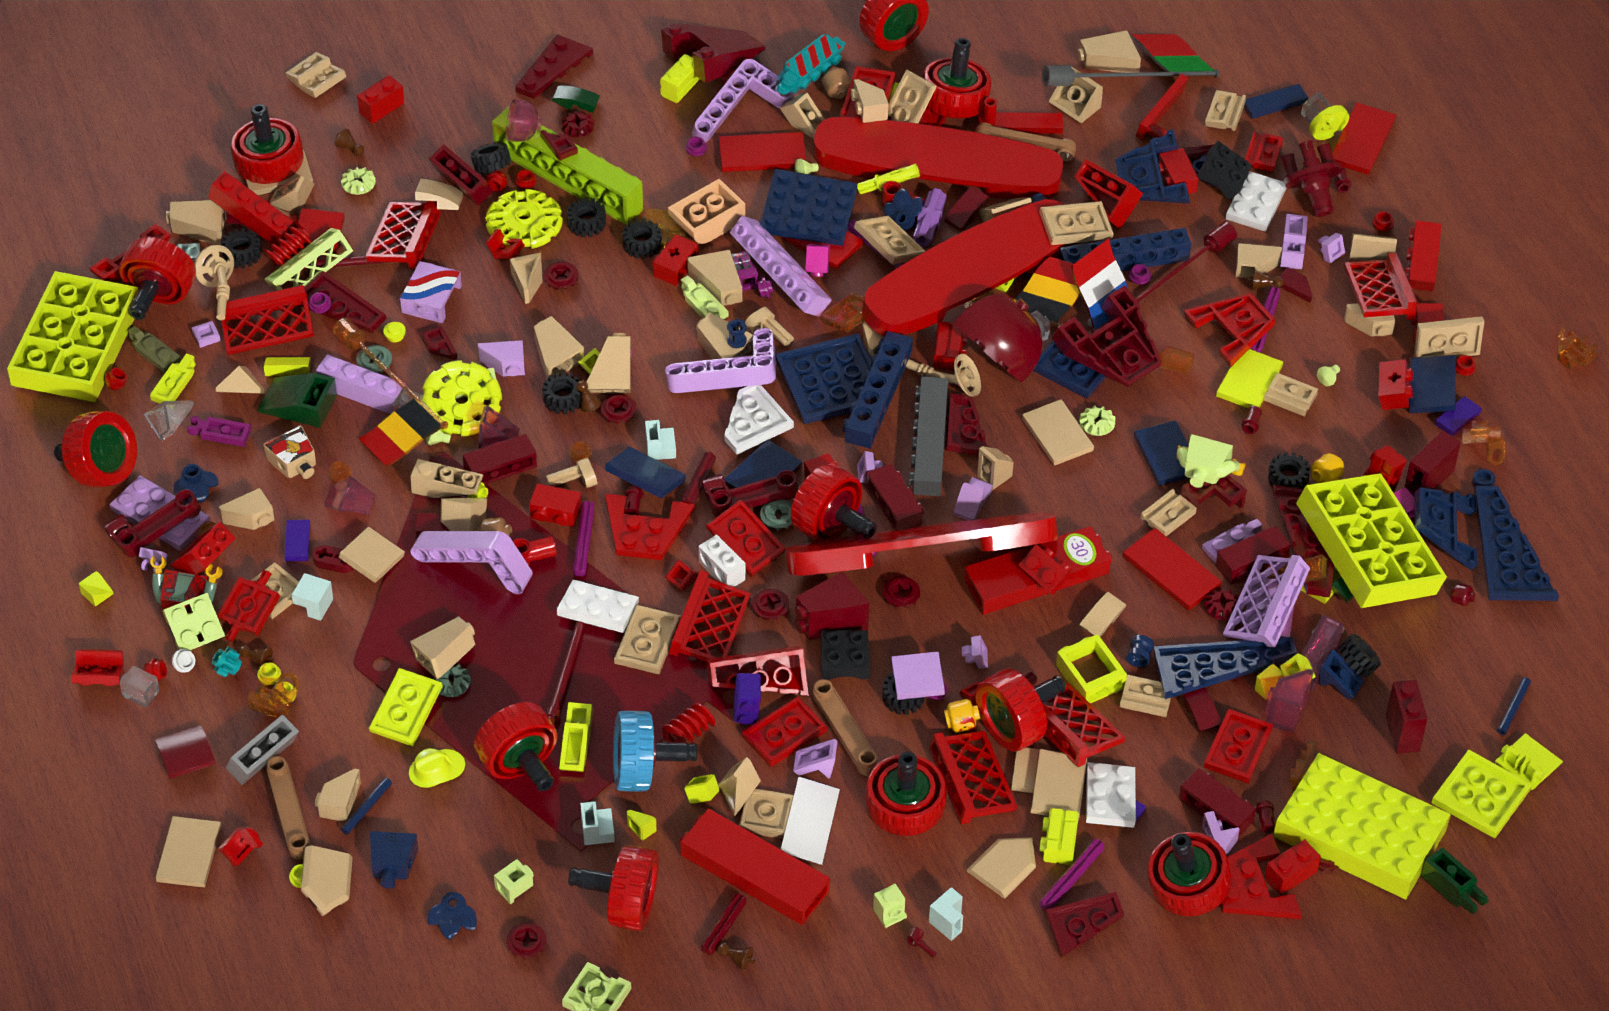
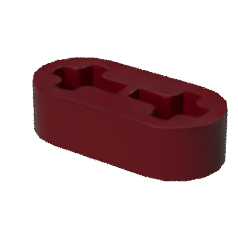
M321 545L313 550V562L318 568L340 573H349L355 569L346 562L341 563L344 562L339 558L340 552L343 550L341 548Z

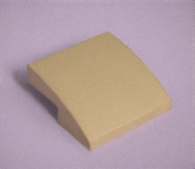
M315 52L285 73L286 77L293 84L314 98L346 77L343 69L332 65L329 57Z
M420 179L415 192V200L437 201V209L459 210L463 199V192L457 188L428 179Z

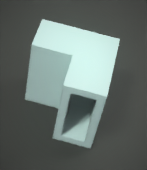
M659 420L645 421L648 456L656 460L676 458L674 428L660 429Z
M304 573L292 593L293 604L305 607L308 617L321 621L333 601L331 581Z
M596 801L580 803L584 845L615 842L611 808L597 810Z
M952 887L930 905L929 923L951 941L962 932L963 915L961 914L963 896Z

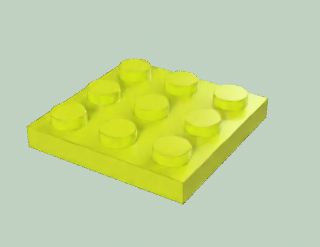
M1468 750L1435 794L1432 804L1495 839L1529 793L1532 784Z

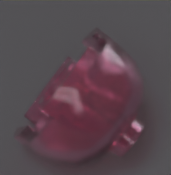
M520 99L512 100L507 116L509 126H506V139L514 142L528 141L534 136L536 131H540L542 119L538 118V111L530 102Z

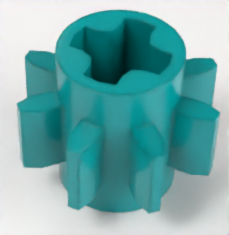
M228 646L225 651L219 649L212 659V665L215 666L214 670L216 673L225 678L228 673L235 675L242 663V660L238 658L240 654Z

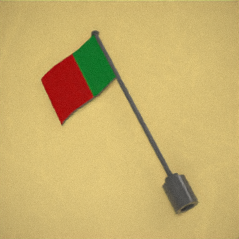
M1130 34V37L1141 45L1148 55L1166 72L1075 73L1070 65H1045L1042 69L1041 78L1044 86H1070L1075 78L1180 76L1181 74L1185 76L1214 75V77H1218L1220 72L1217 69H1212L1205 63L1188 43L1176 34Z

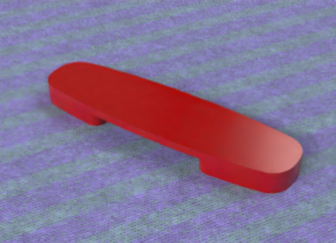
M831 117L819 123L814 135V158L819 165L824 168L868 179L875 178L876 174L883 175L916 163L920 172V177H916L918 179L983 187V192L989 197L1002 199L1031 198L1039 193L1051 199L1057 195L1062 182L1063 160L1054 150L982 133L909 122L881 120L863 123L861 118Z
M1044 199L1022 206L976 225L923 252L867 289L861 308L862 317L871 329L881 336L885 337L887 331L907 335L939 323V321L944 320L948 310L969 302L1024 272L1035 273L1037 268L1047 258H1059L1061 247L1073 246L1074 244L1051 245L1039 213L1041 207L1064 204L1055 200Z
M1038 512L875 533L868 539L864 538L863 535L819 541L786 548L785 551L788 573L790 575L803 576L873 567L872 554L879 551L972 539L973 545L981 551H996L1055 541L1058 539L1056 515L1050 512Z

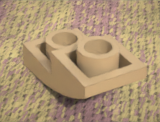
M1107 592L1086 615L1079 626L1092 636L1098 634L1101 637L1127 605Z

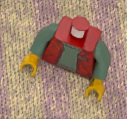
M152 556L150 563L155 568V573H153L152 590L157 603L162 606V611L205 593H208L211 603L213 602L217 587L216 579L220 578L223 573L220 567H217L216 573L212 575L213 565L210 564L205 570L207 576L166 569L162 573V569L166 566L165 558L162 557L161 565L156 566L155 557ZM189 604L184 606L187 614L193 613Z

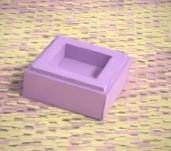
M213 321L192 327V333L200 348L221 341Z

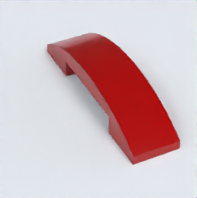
M155 224L141 233L140 238L154 237L169 241L171 235ZM126 251L112 260L105 257L90 267V271L103 281L110 282L121 279L119 266Z

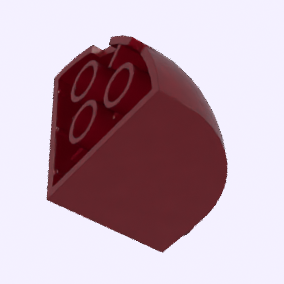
M1003 293L989 295L972 304L954 321L972 341H975L982 348L985 347L983 351L990 358L1006 368L1005 370L1019 381L1023 382L1036 367L1042 351V333L1038 322L1028 311L1029 306L1021 298L1016 300L1010 295Z

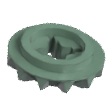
M372 345L363 348L358 353L356 361L359 367L382 374L383 370H389V366L392 364V355L387 348ZM376 359H378V363H377V362L371 363V361H370V360L375 361Z
M781 499L764 504L760 511L762 523L766 524L768 529L776 528L779 531L780 528H785L787 530L790 525H793L791 521L792 504ZM778 511L781 514V519L779 520L776 519Z
M459 664L452 666L440 678L436 679L433 677V680L442 682L443 687L439 694L446 697H456L467 691L471 682L467 669L461 668ZM450 675L454 677L453 685L448 680Z

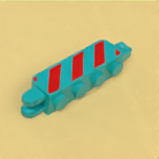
M822 34L785 62L781 73L777 77L780 82L776 89L777 92L786 95L791 91L796 94L801 89L805 90L811 81H817L822 73H825L832 65L836 66L842 59L840 54L846 43L837 36L832 38L829 35Z

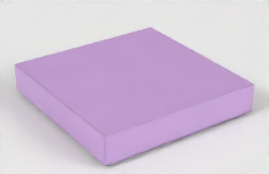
M939 652L892 656L897 700L945 695Z

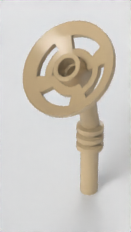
M211 245L203 249L196 258V278L207 287H217L216 298L218 304L216 318L224 320L226 304L230 295V287L227 280L233 272L234 258L226 247ZM219 251L224 252L229 260L225 261L219 257ZM209 254H212V256H210V257L207 259V261L205 262V265L202 266V264H203L205 258H206ZM208 273L209 276L214 278L213 281H207L203 274Z
M960 354L955 358L954 375L935 371L933 367L929 368V365L925 366L924 363L919 364L910 359L906 365L907 368L917 372V375H921V377L948 378V383L960 385L962 390L971 397L977 396L980 393L981 379L978 369L972 359L966 354ZM961 361V366L958 367L957 364ZM972 386V391L970 392L967 387Z

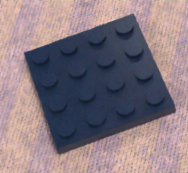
M775 169L760 225L770 235L843 246L858 192V183Z
M859 333L775 354L776 363L803 424L850 413L852 403H856L858 400L857 393L859 387H863L865 384V373L872 368L871 358Z

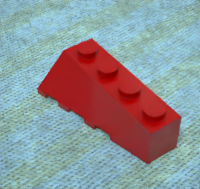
M226 171L211 185L208 198L270 244L277 245V238L284 240L283 233L287 232L290 234L289 228L291 226L296 228L295 222L298 223L299 217L269 204Z
M799 646L706 659L708 682L713 687L735 689L737 674L749 673L761 676V691L809 696L803 649Z

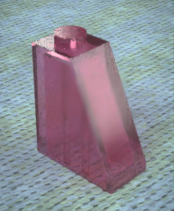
M1322 615L1301 654L1308 658L1316 677L1302 687L1314 690L1320 681V666L1330 650L1334 649L1337 653L1339 652L1338 646L1341 642L1344 624Z

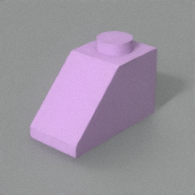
M522 340L478 343L479 361L489 368H494V371L501 376L525 375Z

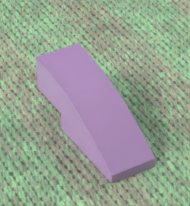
M1286 214L1280 267L1302 269L1308 216Z

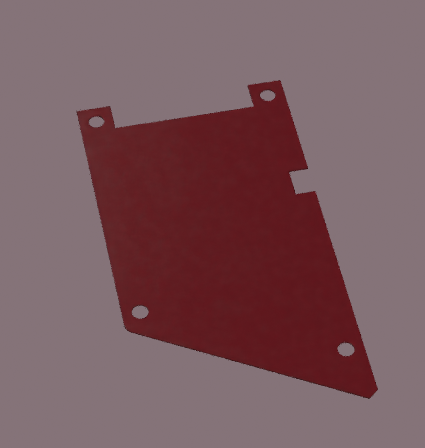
M446 452L431 454L428 460L429 462L464 470V466ZM485 484V487L488 488L486 519L504 518L507 524H510L512 527V541L517 538L532 541L550 536L553 537L557 552L556 556L530 562L529 567L533 574L521 594H514L507 590L489 562L418 561L410 553L419 537L416 536L417 513L441 514V499L462 497L459 495L431 498L416 494L397 543V547L405 551L404 557L385 575L354 657V666L386 693L399 668L433 679L434 676L416 661L410 641L457 617H460L466 623L469 622L475 632V635H473L475 645L453 666L459 664L461 668L467 669L471 679L470 686L466 692L456 697H446L439 694L424 724L582 852L589 845H584L583 834H578L572 830V823L577 819H581L580 803L590 802L614 781L613 738L617 713L619 711L650 712L656 742H660L664 738L662 727L665 724H669L672 719H676L679 714L684 713L687 708H691L694 703L703 705L709 702L730 720L734 721V704L726 703L723 700V694L728 690L735 689L713 687L708 682L706 662L680 652L678 656L667 654L660 674L615 664L614 658L627 626L624 632L621 633L586 623L560 706V718L555 723L557 742L551 754L543 762L550 776L554 778L553 786L546 791H538L536 785L533 784L527 774L512 779H499L492 776L475 752V737L482 725L491 716L507 706L520 702H532L539 705L545 713L547 708L551 706L576 625V620L557 615V608L571 582L577 580L622 593L627 592L588 562L586 574L584 576H575L573 574L575 552L487 484ZM688 642L686 647L692 649L699 648L692 642ZM385 657L390 660L391 665L385 671H377L372 667L373 661L376 658ZM450 675L448 680L453 685L454 677ZM568 702L592 704L593 706L592 726L584 772L559 769Z

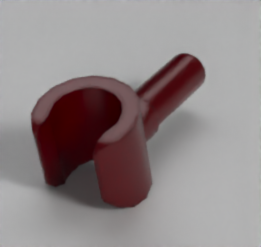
M913 927L907 938L908 943L911 946H919L934 958L937 953L921 940L924 932L918 927Z

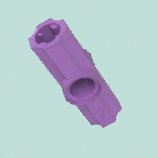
M934 188V190L928 192L924 207L918 215L913 240L921 247L931 245L935 231L940 227L943 208L946 202V194L941 189Z

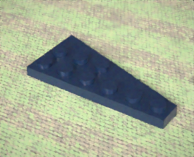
M1475 486L1474 494L1488 600L1558 601L1559 594L1557 590L1553 589L1548 574L1544 573L1541 568L1538 556L1526 535L1522 534L1519 528V522L1516 518H1513L1509 510L1510 506L1498 486Z
M1293 637L1279 638L1275 648L1267 647L1264 642L1249 640L1153 647V655L1164 699L1268 668L1272 664L1275 666L1283 664L1297 654Z

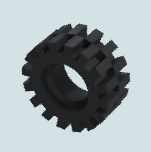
M494 142L491 145L485 144L484 147L480 146L479 149H474V152H471L470 155L474 170L478 173L498 171L512 162L508 146L502 142L497 144Z
M588 197L584 198V201H581L580 198L577 199V203L573 201L571 206H568L567 211L568 228H570L572 233L575 231L577 236L580 233L582 237H585L586 234H589V237H593V233L598 235L599 230L603 231L604 227H606V210L604 205H601L599 200L595 203L594 198L588 201ZM589 215L593 218L585 220L580 217Z
M636 219L634 224L629 222L628 226L624 227L622 233L624 251L628 252L631 257L635 254L637 259H639V256H642V259H646V255L651 258L653 253L657 254L662 244L660 227L658 228V224H653L651 220L647 223L646 219H642V222ZM638 237H647V238H649V239L646 240V241H638V240H635V239L638 238Z
M237 228L234 229V233L229 231L227 233L228 236H223L221 245L232 253L234 268H238L241 265V269H243L247 264L251 267L252 262L256 264L258 259L261 258V243L256 232L252 233L250 229L246 232L245 228H241V231L238 232ZM240 246L248 247L245 250H234L235 248ZM222 252L224 260H229L227 255Z
M562 372V376H559L558 373L554 374L555 378L549 376L548 381L545 380L542 387L545 407H549L551 412L556 410V414H560V411L567 414L568 410L573 413L575 408L579 409L582 402V392L578 391L576 387L579 378L577 376L573 378V374L566 376L565 372ZM559 391L570 392L567 396L555 395Z
M1284 452V456L1280 453L1277 455V458L1274 457L1272 462H1270L1268 473L1270 485L1304 489L1308 485L1310 465H1308L1306 459L1303 460V456L1299 455L1297 458L1296 453L1292 452V456H1289L1288 452ZM1286 470L1293 471L1297 476L1289 477L1281 472Z
M1351 634L1338 646V651L1341 653V657L1345 659L1346 664H1349L1350 668L1354 669L1361 677L1367 678L1381 666L1377 653L1359 635Z
M890 673L888 678H885L882 699L885 701L884 705L886 708L889 707L891 712L896 709L899 715H901V711H905V715H909V710L912 713H915L917 708L920 710L922 703L924 704L925 697L897 700L894 675Z

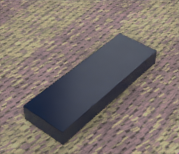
M1300 84L1248 98L1244 108L1250 118L1253 119L1308 103V96Z

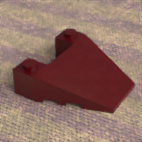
M679 23L671 24L669 27L661 29L663 52L672 59L682 57L684 54L693 53L695 75L705 83L728 74L729 68L733 66L737 68L745 58L752 59L766 50L765 45L741 30Z
M1124 285L1108 295L1101 306L1112 320L1110 323L1089 335L1076 317H1073L1059 326L1051 339L1065 356L1128 387L1160 367L1162 362L1153 339L1149 337L1146 321H1143L1139 311L1141 309L1139 303Z

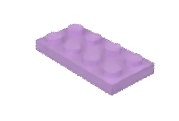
M139 475L110 503V508L119 515L123 514L130 522L137 524L175 499V496ZM200 511L199 515L191 519L187 518L160 536L159 539L182 551L211 522L210 516Z

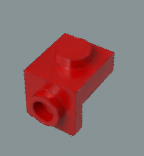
M496 229L486 240V244L494 259L510 260L516 258L525 246L522 239H510L505 241L510 245H504L503 239L505 236L501 229Z
M241 827L236 828L218 849L233 866H238L254 848H260L263 843L254 829Z

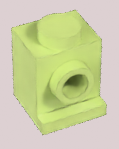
M516 859L494 875L495 889L512 904L516 897L533 886L534 874L529 866H523Z
M896 884L874 893L873 910L885 928L907 918L905 913V897Z

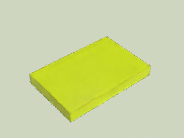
M1249 349L1229 369L1217 390L1216 396L1246 408L1250 406L1260 408L1270 384L1283 367V361Z
M399 668L369 727L370 732L413 747L443 687L442 682Z

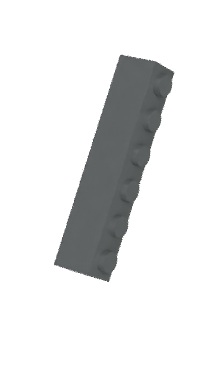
M921 377V386L916 385L915 399H920V403L915 402L914 416L919 417L918 420L914 419L913 433H917V437L912 439V450H916V454H911V468H915V472H910L909 485H914L913 495L941 496L948 378Z

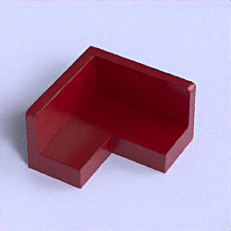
M1230 475L1220 478L1215 484L1204 482L1203 486L1199 488L1192 486L1189 481L1182 486L1181 496L1187 501L1192 500L1195 504L1199 505L1215 494L1229 507L1236 504L1239 508H1242L1245 505L1247 489Z

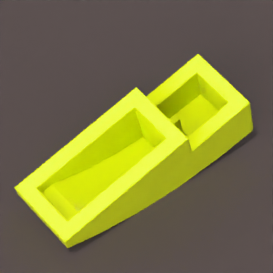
M568 702L560 770L584 772L593 718L592 704Z

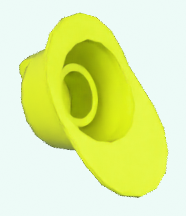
M428 748L416 756L415 761L410 766L409 777L414 785L429 788L460 776L465 769V760L460 753L454 750Z

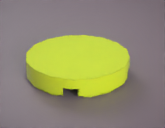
M1341 105L1326 108L1315 116L1310 123L1309 130L1311 135L1317 140L1332 138L1334 132L1337 130L1340 132L1345 128L1349 120V114Z

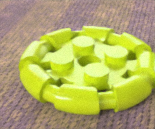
M532 189L518 192L513 190L499 196L498 200L492 202L489 206L485 220L487 221L486 227L490 235L496 229H501L505 236L503 239L504 245H510L505 242L507 240L522 239L524 247L534 249L551 241L552 236L556 237L563 223L562 211L559 204L552 197L548 198L545 193ZM524 199L526 202H518V200ZM526 216L529 217V218H527V219H520V218H519V217H526Z
M462 360L451 361L441 365L438 371L434 370L426 379L422 388L424 395L421 396V404L443 426L440 429L442 432L452 435V433L461 434V437L475 435L482 432L483 428L487 425L490 426L499 415L501 410L499 403L502 400L501 388L497 379H493L490 375L491 372L482 365L471 362V364L462 363ZM461 372H469V377L466 375L461 376ZM447 376L449 381L444 384L442 378ZM482 381L486 383L484 388H481L479 385ZM433 393L439 394V399L433 398ZM458 395H465L468 401L460 404L455 398ZM484 400L491 401L489 405H483ZM442 410L445 415L439 416L437 412ZM478 415L481 417L479 421L474 420ZM454 419L463 420V424L455 425Z

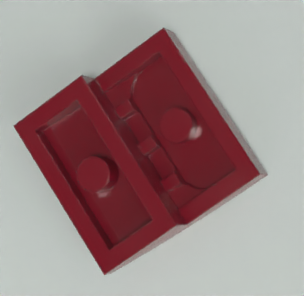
M201 725L155 739L169 779L216 765Z

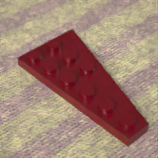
M1273 485V494L1291 544L1293 555L1300 556L1310 567L1303 584L1306 594L1330 598L1334 564L1296 504L1304 489Z

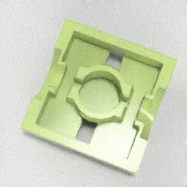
M208 593L162 611L166 622L173 632L178 650L187 649L190 651L225 636ZM189 604L193 613L187 614L184 606ZM201 633L204 641L199 642L196 635Z
M587 962L562 999L563 1007L571 1011H617L631 990V982L621 977L618 979L609 978L601 972L600 967ZM580 987H582V988L585 989L586 993H584V992H582V991H580V990H578V989H579ZM609 1000L610 1002L614 1003L611 1006L607 1004L606 1001Z

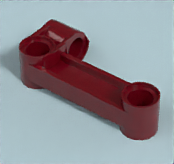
M783 470L775 477L730 490L726 486L722 474L702 480L705 496L710 503L715 517L726 511L740 499L749 508L779 499L791 500L795 498L798 491L796 474L790 470Z
M185 489L179 491L175 499L133 527L123 514L118 515L103 526L127 557H136L139 555L140 547H146L187 518L191 519L199 515L201 506L191 490Z

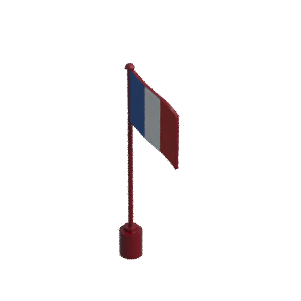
M1226 221L1219 224L1204 236L1205 247L1137 297L1136 300L1138 302L1206 250L1213 253L1221 251L1237 238L1235 228ZM1109 238L1071 266L1075 284L1088 309L1093 327L1091 334L1112 321L1101 308L1108 295L1124 285L1127 287L1125 278L1113 255Z

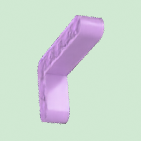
M746 59L696 120L692 137H700L705 143L708 142L749 89L777 108H781L788 102L794 93L791 91L785 95L786 97H782L776 90L778 84H780L778 76L757 61Z
M762 328L754 332L753 356L674 363L667 366L665 373L668 390L672 393H683L772 383L776 379L775 344L772 330Z
M500 531L421 532L410 551L411 555L421 562H489L506 589L514 594H521L533 574L511 538Z

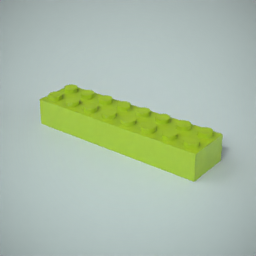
M507 107L492 121L494 142L496 144L498 142L506 143L511 160L531 170L538 176L583 201L586 197H588V201L594 198L595 203L599 200L601 205H604L607 215L627 226L629 222H632L643 211L642 181L636 176L628 174L620 167L612 165L605 159L594 155L586 148L576 145L578 148L577 154L559 161L541 138L540 131L546 130L547 133L558 134L510 107Z

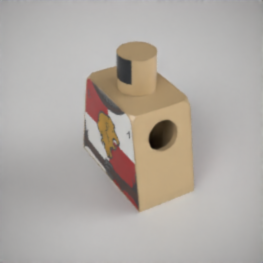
M301 425L264 444L267 461L287 478L301 474L304 479H308L314 474L312 467L316 465L315 452Z

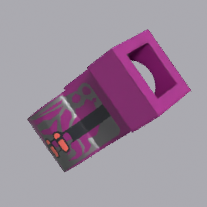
M742 251L731 254L742 285V291L758 288V272L750 260L749 253ZM750 278L752 280L748 284L742 283V279Z

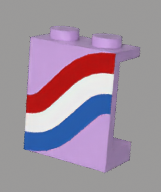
M420 261L400 298L402 313L443 323L446 318L445 304L453 288L460 289L462 287L461 272Z

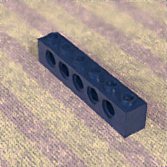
M1186 228L1110 240L1113 255L1121 272L1129 271L1137 264L1153 267L1184 262L1190 258L1191 241ZM1104 241L1061 247L1059 259L1075 264Z
M887 331L885 338L880 339L878 344L879 352L877 355L874 354L871 360L872 368L865 373V384L858 389V400L856 403H852L850 418L844 421L842 432H845V442L871 449L912 354L913 337Z

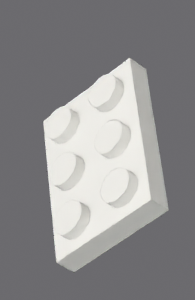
M1249 171L1240 192L1234 197L1226 213V220L1266 232L1287 189L1284 182Z
M573 580L557 608V615L623 633L631 619L635 606L638 605L639 597Z
M1088 762L1086 767V823L1134 828L1136 822L1135 767Z

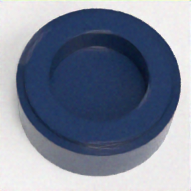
M1479 469L1473 474L1472 485L1474 488L1475 486H1494L1495 475L1490 470Z

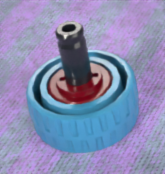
M619 711L617 713L613 738V775L617 790L630 792L648 791L652 783L653 768L656 761L691 760L695 762L697 760V744L695 742H692V744L686 742H656L650 712Z

